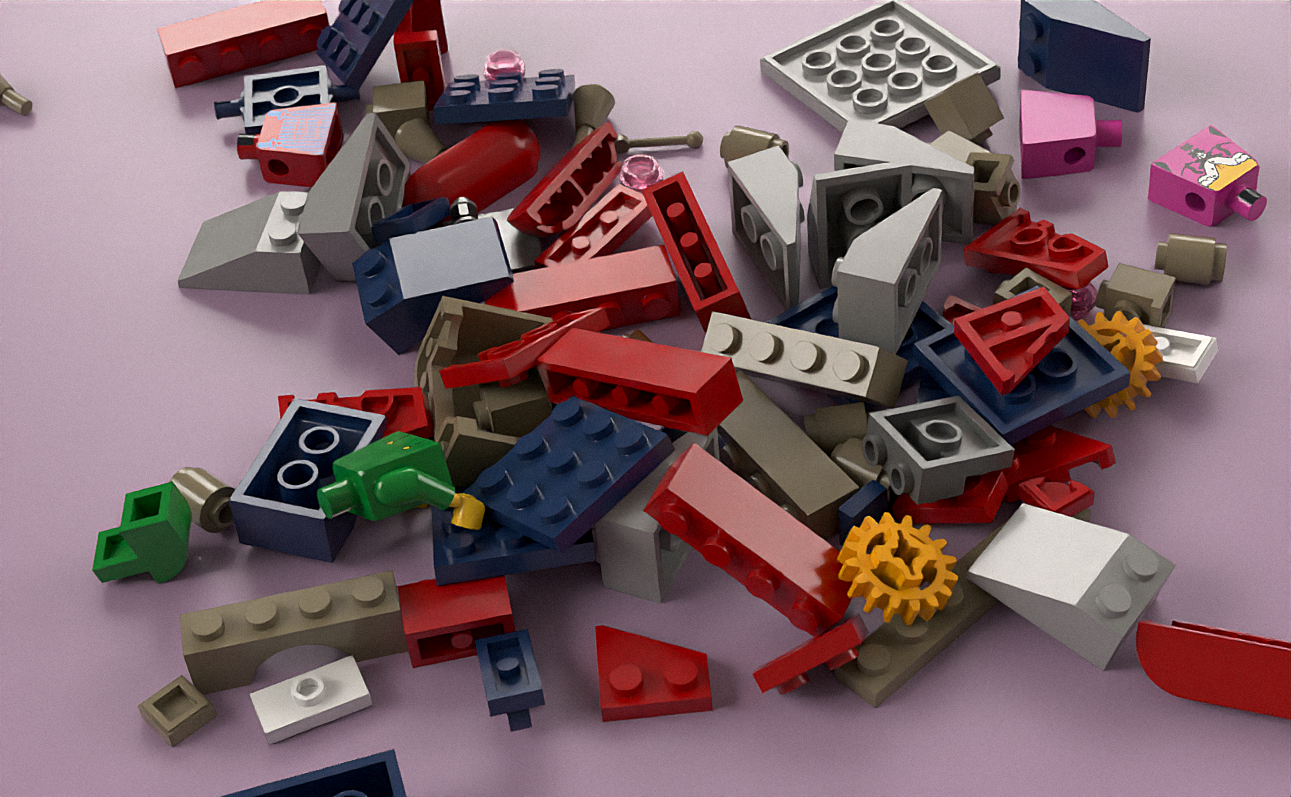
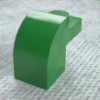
M173 481L126 493L121 525L98 533L92 571L101 583L149 571L159 584L173 578L183 569L188 553L192 511L190 505Z

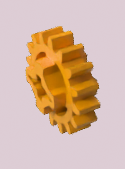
M1117 311L1111 321H1108L1102 312H1097L1095 324L1090 326L1083 319L1077 321L1078 324L1130 371L1129 387L1084 410L1091 418L1095 419L1102 408L1111 418L1117 416L1118 406L1122 404L1130 411L1136 409L1133 400L1136 395L1139 394L1147 398L1151 395V392L1146 387L1147 381H1157L1161 378L1160 373L1154 366L1163 361V356L1156 347L1158 341L1137 317L1128 321L1121 311Z
M884 512L879 523L872 517L867 516L864 518L860 528L853 526L837 558V561L844 564L838 574L839 579L853 582L847 595L850 598L862 596L867 600L863 611L869 613L877 607L883 610V620L888 623L894 614H900L906 625H912L917 614L925 621H929L937 609L942 611L952 595L953 587L958 581V575L951 572L957 561L954 556L942 554L947 544L945 539L933 541L928 537L931 526L926 524L918 530L912 527V518L908 515H905L901 523H895L889 512ZM874 547L871 554H866L868 549ZM924 582H929L927 588L920 590Z

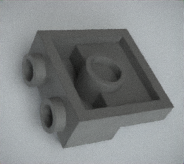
M959 395L869 413L867 433L862 441V451L866 462L870 466L881 465L888 473L892 490L898 495L907 493L917 505L934 503L941 499L963 495L966 477L980 476L987 472L1010 468L1015 450Z

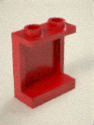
M414 0L394 32L393 46L400 83L424 81L429 110H434L436 102L446 88L441 54L448 52V41L441 0Z

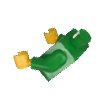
M401 431L390 434L335 460L332 469L337 482L317 490L319 505L328 518H333L348 511L371 521H377L414 507L427 509L429 504L442 511L446 510L449 506L454 507L451 523L460 527L479 530L485 513L484 504L474 496L465 493H455V487L452 484L439 442Z

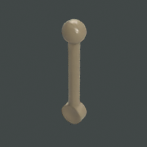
M692 131L687 136L628 139L625 135H618L619 139L614 141L616 152L622 154L627 152L629 148L688 144L691 148H698L703 143V136L698 131Z

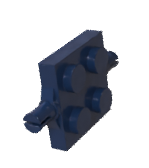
M327 65L244 76V90L239 99L222 102L216 101L214 102V109L217 120L242 116L245 133L260 134L266 113L271 110L360 100V92L346 84L333 86L330 81Z

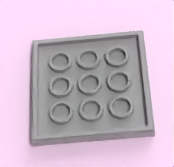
M884 0L760 59L762 73L842 133L848 120L890 125L900 129L929 114L924 105L925 101L976 72H979L986 86L1001 79V66L902 0Z

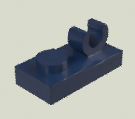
M528 629L476 639L475 644L490 717L507 713L510 732L532 728L529 708L545 705V700Z

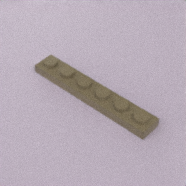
M1086 508L1074 515L1073 518L1090 522L1091 510ZM1011 517L956 562L951 572L958 575V581L953 587L952 595L942 611L937 609L929 621H925L917 614L912 625H906L900 614H894L889 623L884 622L865 638L861 644L855 647L859 653L858 657L835 668V678L873 707L877 708L999 603L998 599L965 578V575Z

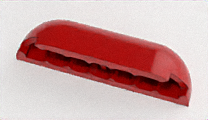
M521 119L489 123L418 168L405 183L402 207L440 197L448 198L451 207L455 199L466 197L475 203L477 213L530 180L538 172L537 163L541 156V149L535 133ZM450 215L435 223L431 227H443L442 222L451 220Z
M609 120L582 139L553 166L507 217V222L511 226L530 236L549 237L572 227L618 176L622 168V162L617 161V152L614 141L619 138Z
M1148 619L1138 621L1136 651L1139 662L1150 680L1163 691L1183 699L1291 720V641L1172 620V626L1154 623Z

